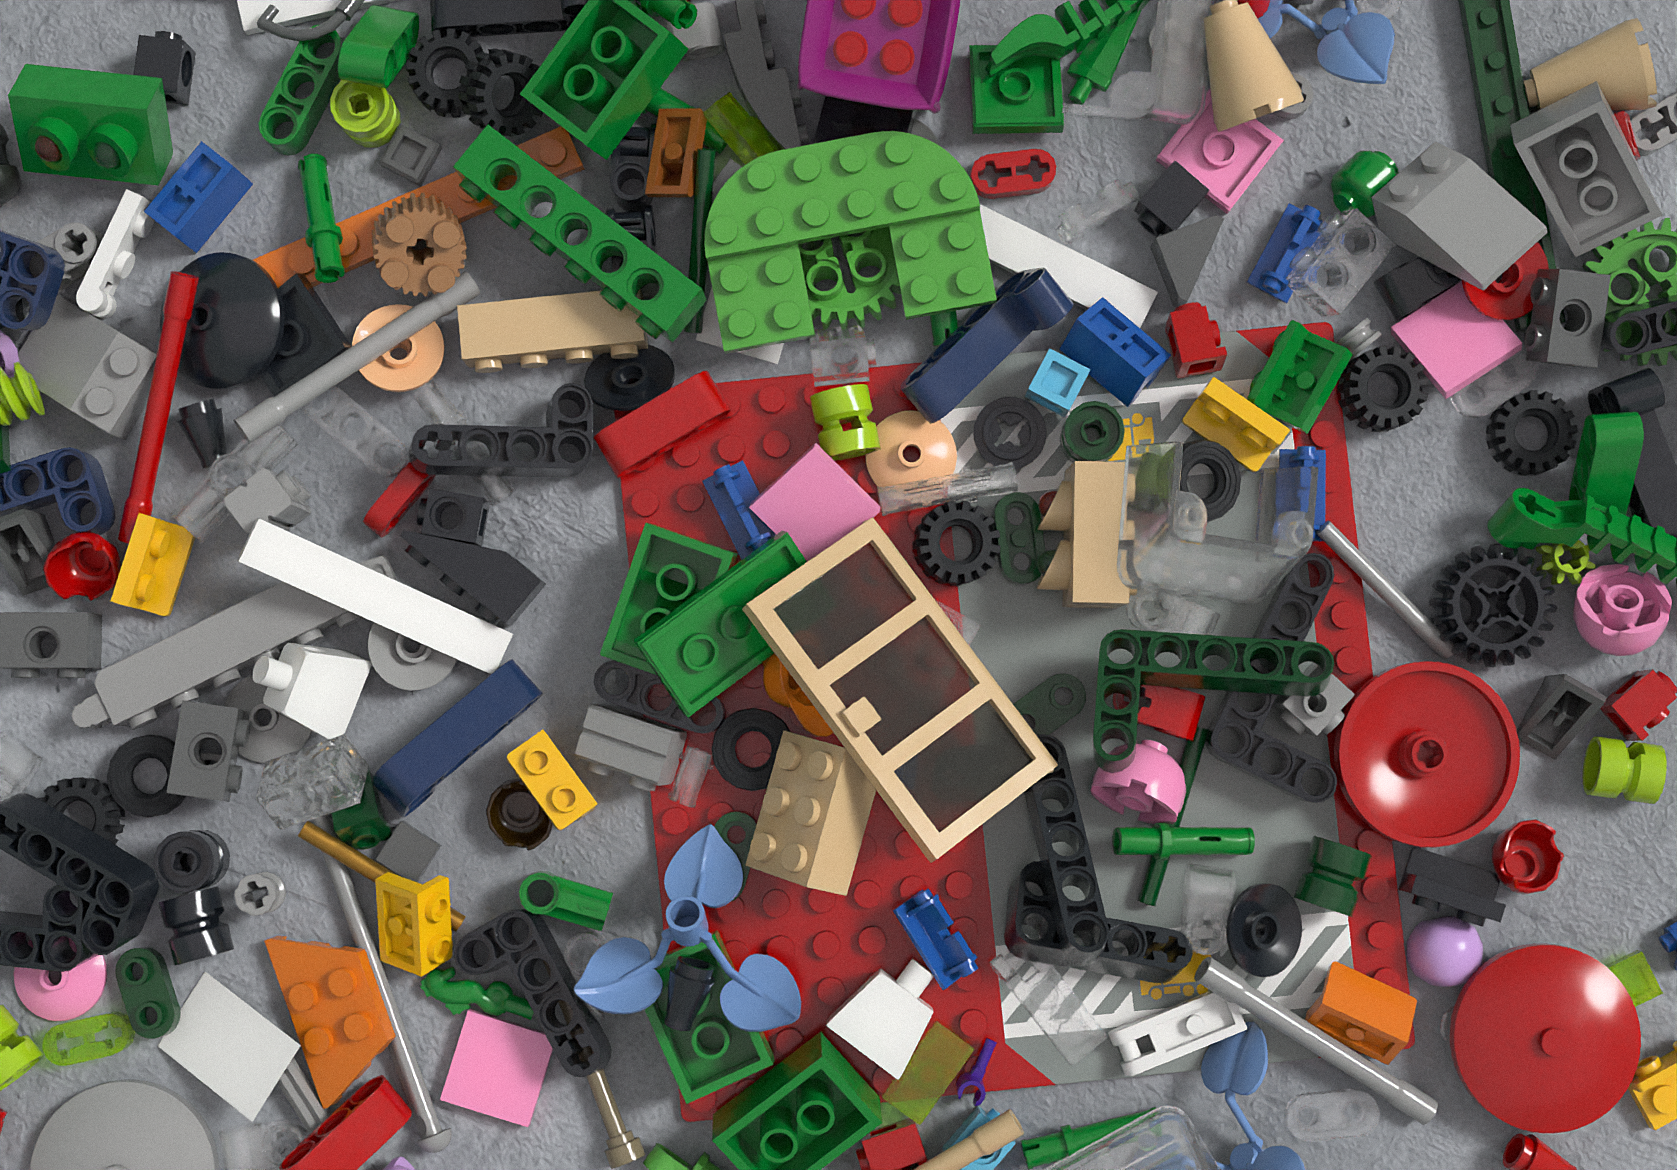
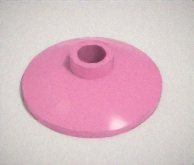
M69 938L71 949L77 953L74 941ZM30 940L28 944L33 948L32 940ZM97 955L70 971L61 972L62 979L58 985L50 982L48 978L49 970L14 967L15 989L22 1003L35 1015L51 1021H66L88 1012L100 999L107 980V967L103 955Z

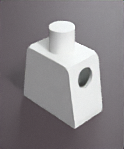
M287 643L283 647L279 660L267 656L259 658L254 666L252 676L255 683L267 686L263 697L265 705L335 743L341 744L372 664L370 661L344 650Z
M914 959L909 962L897 980L880 968L830 1015L826 1026L898 1080L903 1074L934 1012L929 1004L919 998L934 976Z

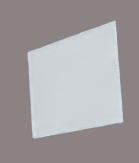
M204 972L180 1010L181 1016L177 1027L173 1032L162 1038L158 1047L253 1122L301 1045L207 972Z

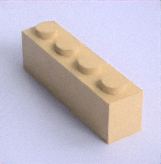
M639 289L637 298L644 300L641 289ZM602 290L457 305L462 360L469 368L475 367V372L477 373L498 372L503 370L502 364L520 363L521 368H540L547 366L549 359L565 358L566 363L570 364L586 363L593 360V355L610 352L611 358L614 359L633 358L638 356L639 349L648 348L647 333L635 323L639 316L626 306L621 312L616 310L599 295Z

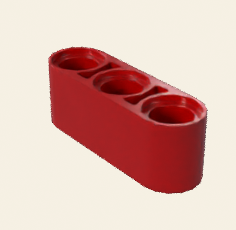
M706 370L688 378L605 427L593 439L615 476L619 478L638 469L725 417L731 409L710 373Z
M383 1075L374 1077L361 1086L284 1158L279 1169L357 1170L405 1125L411 1117L412 1111Z

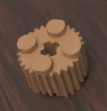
M411 193L410 198L402 197L399 204L393 201V208H384L385 215L379 214L378 221H374V230H372L373 256L376 268H379L381 278L388 286L393 287L395 290L403 288V294L406 295L409 291L413 292V296H417L419 292H422L423 296H427L428 291H432L434 295L437 292H446L454 286L455 277L460 276L459 269H464V259L467 258L464 233L457 215L453 216L450 207L445 209L443 202L437 203L433 195L425 198L424 193H421L419 197ZM417 239L426 240V248L422 250L412 249V246L416 245Z

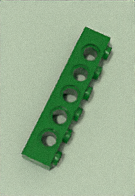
M487 124L454 164L453 168L462 179L459 187L478 203H481L486 198L497 208L493 213L513 230H516L521 225L532 234L529 241L548 257H551L554 252L567 261L564 268L583 284H586L589 279L603 289L599 295L608 304L620 312L626 306L639 316L635 323L654 339H657L662 334L673 343L707 301L701 287ZM509 175L517 176V181L512 188L505 191L497 190L498 183L502 178ZM542 202L552 203V209L549 214L542 218L532 217V212L538 204ZM585 229L588 231L586 239L581 244H567L568 236L574 230ZM620 256L624 258L622 266L617 271L612 273L602 271L603 263L609 257ZM648 283L659 285V291L654 298L650 300H640L637 298L638 291L643 285Z

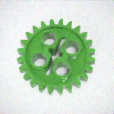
M1670 218L1662 219L1656 230L1652 221L1640 226V232L1635 228L1623 234L1624 239L1619 236L1609 241L1610 249L1601 245L1592 249L1599 262L1587 261L1583 263L1582 267L1590 273L1611 275L1605 314L1649 302L1645 294L1649 292V286L1659 284L1662 288V291L1658 294L1659 299L1677 294V229L1671 231ZM1653 249L1663 250L1667 254L1669 266L1665 272L1656 271L1651 267L1649 255ZM1630 259L1637 263V268L1644 277L1643 279L1636 271L1629 267L1628 261ZM1615 276L1624 277L1629 281L1632 292L1627 300L1618 299L1613 295L1611 283ZM1673 309L1669 310L1670 312L1675 314V311ZM1668 311L1661 320V326L1666 333L1675 327L1671 322ZM1628 321L1622 322L1616 330V339L1620 345L1626 343L1631 336V326ZM1677 344L1637 354L1638 366L1647 365L1651 355H1654L1658 366L1667 365L1668 352L1677 361ZM1620 354V361H1627L1632 355Z
M889 227L866 231L859 237L838 236L843 256L847 260L852 283L856 289L854 293H849L846 290L838 259L834 256L831 238L820 240L823 242V245L812 251L803 249L804 243L799 244L812 320L820 316L823 330H827L834 319L839 320L841 330L846 331L849 319L855 318L861 328H864V315L870 313L877 320H881L880 306L882 304L892 309L897 307L893 292L901 294ZM866 266H875L880 269L879 273L873 277L866 278L858 274ZM825 279H830L837 283L829 291H820L815 288L818 282Z

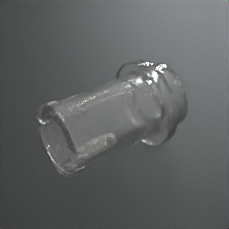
M688 745L685 753L681 752L679 754L682 762L667 798L674 802L680 800L679 804L695 808L708 769L713 770L714 764L711 763L713 758L711 753Z

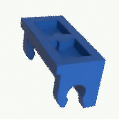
M201 141L144 212L197 253L251 188L253 183L232 164Z
M1103 297L1076 319L1060 347V350L1071 360L1091 369L1089 375L1126 407H1129L1137 399L1144 386L1148 388L1153 383L1165 363L1171 357L1169 352Z

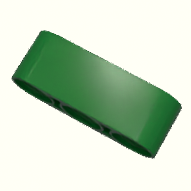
M371 5L342 44L338 60L339 78L345 81L388 88L409 59L411 49L416 47L419 34V15L414 12Z
M336 30L318 39L299 41L260 116L258 124L262 137L280 154L287 156L296 155L306 147L330 101L334 88L341 80L338 75V60L344 41ZM325 43L335 44L334 52L329 57L324 59L316 58L317 49ZM306 82L314 83V89L310 96L304 99L296 98V90L301 84ZM293 122L294 127L288 137L284 139L275 138L276 128L280 124Z
M1638 412L1591 414L1586 417L1569 490V500H1582L1589 495L1594 498L1595 503L1607 508L1613 505L1618 508L1619 513L1626 515L1644 440L1643 423Z

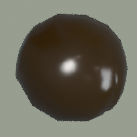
M521 779L505 781L490 795L486 808L489 829L505 846L526 848L529 851L535 849L549 838L554 825Z

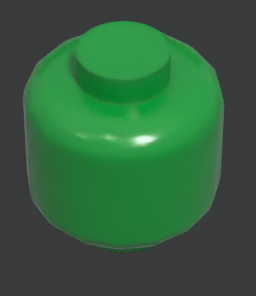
M1361 150L1350 157L1333 174L1331 179V190L1334 195L1333 202L1337 209L1345 215H1354L1358 218H1370L1376 215L1371 197L1399 174L1396 164L1389 156L1380 151Z

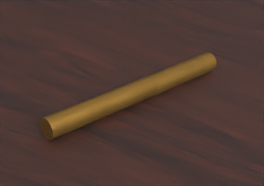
M309 821L305 823L298 835L299 838L374 883L376 878L387 872L395 874ZM450 907L451 929L457 932L466 916Z

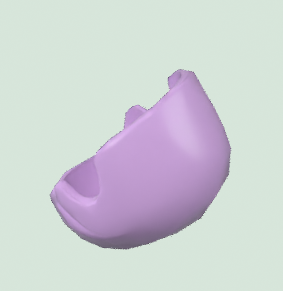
M1448 916L1422 921L1415 926L1407 940V961L1414 975L1430 985L1439 987L1462 985L1482 965L1483 943L1476 928L1469 922L1462 921L1456 917Z

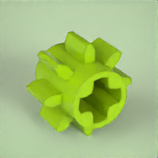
M1579 540L1572 547L1565 544L1552 543L1549 546L1541 545L1535 549L1539 554H1542V564L1536 570H1546L1551 574V585L1561 584L1565 575H1567L1572 585L1579 584L1582 581L1579 572L1581 570L1595 569L1596 567L1594 563L1589 561L1590 549L1588 544L1585 545ZM1569 551L1572 559L1568 560L1566 564L1561 565L1558 557L1563 555L1564 552Z

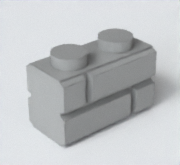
M262 468L246 480V487L240 485L224 497V505L247 534H250L257 518L289 531L290 524L296 526L311 514V507L306 501L311 497L310 492L295 475L291 477L285 470L277 474L269 469Z
M591 704L587 710L583 732L579 737L575 757L588 761L587 769L589 771L613 777L614 772L617 771L630 776L628 784L640 789L655 791L656 785H669L674 781L679 764V756L682 754L687 738V731L607 704Z

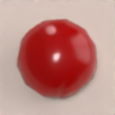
M75 532L54 545L47 556L43 571L46 583L59 597L69 599L72 596L80 595L92 601L115 587L122 565L117 548L111 542L96 533Z
M1536 819L1520 821L1498 835L1492 847V863L1498 878L1504 886L1513 892L1525 895L1545 891L1558 879L1560 862L1563 860L1564 854L1558 850L1554 842L1556 831L1551 826Z

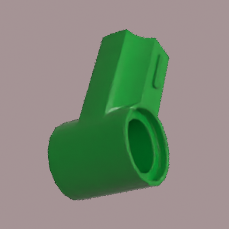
M538 871L532 873L523 881L519 890V898L524 908L533 914L547 915L602 932L614 892L559 877L549 871ZM538 879L546 880L552 885L554 898L549 904L537 905L530 899L528 891L533 881Z

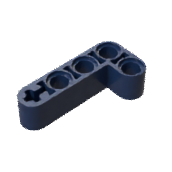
M0 230V276L2 277L0 283V323L11 329L28 331L40 329L50 318L64 275V260L59 252L51 247ZM36 254H40L44 260V270L38 277H34L29 268L30 261ZM24 297L29 302L30 311L27 318L20 321L16 316L15 307L17 302Z
M1046 268L1023 270L1009 278L995 291L996 303L983 305L975 310L903 381L900 386L901 391L928 423H935L951 412L1032 331L1048 329L1070 312L1074 303Z
M71 447L61 448L12 464L11 471L0 474V517L21 509L32 511L57 502L65 525L72 530L102 535L109 531L114 524L116 518L115 508L99 461L91 454ZM80 459L83 465L82 474L75 481H70L67 475L68 467L73 461ZM36 474L39 478L38 489L32 495L27 496L24 491L25 480L30 475ZM93 502L96 506V516L91 523L84 525L81 520L82 508L86 504Z
M513 659L509 660L387 760L376 771L373 784L403 818L408 816L433 794L439 783L528 710L543 693Z

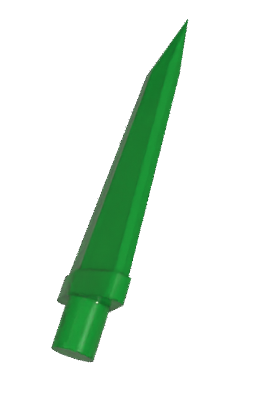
M1142 10L1139 12L1133 11L1120 26L1113 25L1106 35L1098 41L1096 38L1091 40L1076 61L1072 62L1067 70V74L1077 80L1068 94V98L1077 105H1083L1093 88L1104 92L1107 91Z

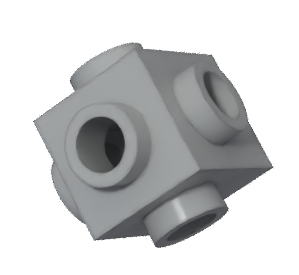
M1312 662L1302 674L1308 677H1318L1323 671L1319 665ZM1331 674L1326 689L1322 693L1313 696L1315 703L1311 709L1308 706V700L1311 696L1282 695L1275 704L1284 711L1279 718L1296 734L1301 735L1306 731L1310 735L1318 736L1321 731L1325 734L1330 733L1342 721L1345 714L1341 709L1355 694Z

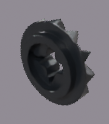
M1003 397L990 402L981 410L974 424L973 440L980 456L994 467L1017 470L1032 463L1040 455L1046 442L1047 431L1045 421L1034 405L1021 398ZM997 418L1002 423L1005 422L1009 427L1015 424L1018 425L1022 421L1025 422L1017 435L1020 440L1019 444L1023 449H1020L1017 445L1014 446L1010 441L1004 444L1001 443L997 447L994 445L998 442V438L1002 433L999 427L1000 424L996 420Z

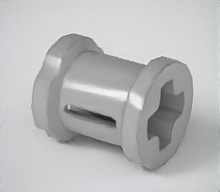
M261 872L251 874L240 880L238 888L234 893L235 902L241 911L247 912L252 916L273 912L280 908L285 901L286 886L283 880L275 873ZM259 887H267L269 895L262 898V900L255 901L252 892L258 890Z

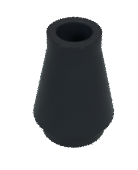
M214 398L179 408L181 420L177 422L200 459L202 468L229 461L226 452L222 408L217 409Z
M679 956L676 965L670 967L667 1009L664 1019L666 1026L679 1031H691L693 1022L716 981L712 976L714 971L713 965L695 957Z

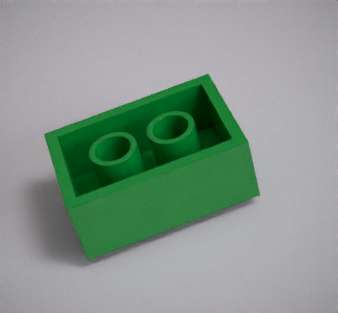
M588 0L520 95L587 147L607 160L689 49L669 30L628 0Z
M718 930L712 932L713 940L735 969ZM701 942L695 946H681L666 953L662 964L655 968L663 982L662 993L652 1005L644 1010L686 1104L773 1065L775 1057L764 1032L741 1030L732 1025L724 1016L720 1004V994L723 987L733 979L724 972L706 944ZM679 956L695 957L714 966L712 976L716 981L699 1010L691 1031L675 1030L664 1024L667 1009L669 970L671 966L676 965Z
M819 1032L713 1114L712 1141L739 1170H821L882 1124L880 1097L823 1033Z

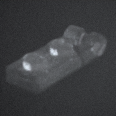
M1010 952L1005 956L999 954L989 962L990 966L1012 991L1069 1065L1074 1066L1108 1037L1053 965L1028 961L1036 972L1024 981L1016 970L1028 960L1017 958Z

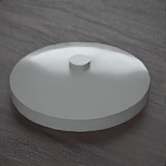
M123 1079L102 1083L89 1088L64 1103L52 1115L41 1131L32 1154L30 1170H219V1157L216 1143L206 1121L190 1102L178 1093L160 1084L136 1079Z

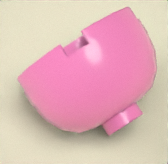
M1622 564L1603 565L1587 572L1576 591L1573 609V619L1581 637L1591 647L1605 654L1615 656L1635 655L1653 646L1668 624L1672 606V599L1666 586L1654 575L1646 572L1645 574L1643 573L1642 577L1636 573L1628 572L1629 566Z
M1142 740L1141 744H1136L1134 761L1124 770L1110 773L1098 766L1092 779L1090 791L1100 803L1122 815L1124 814L1125 806L1140 812L1139 821L1152 824H1173L1176 822L1177 816L1184 804L1186 784L1181 767L1167 754L1168 749L1156 741ZM1126 744L1115 747L1108 754L1120 755L1128 747Z

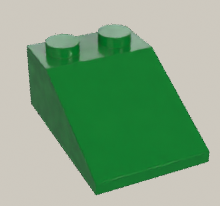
M645 523L600 655L655 674L633 640L732 568L738 553L652 523Z

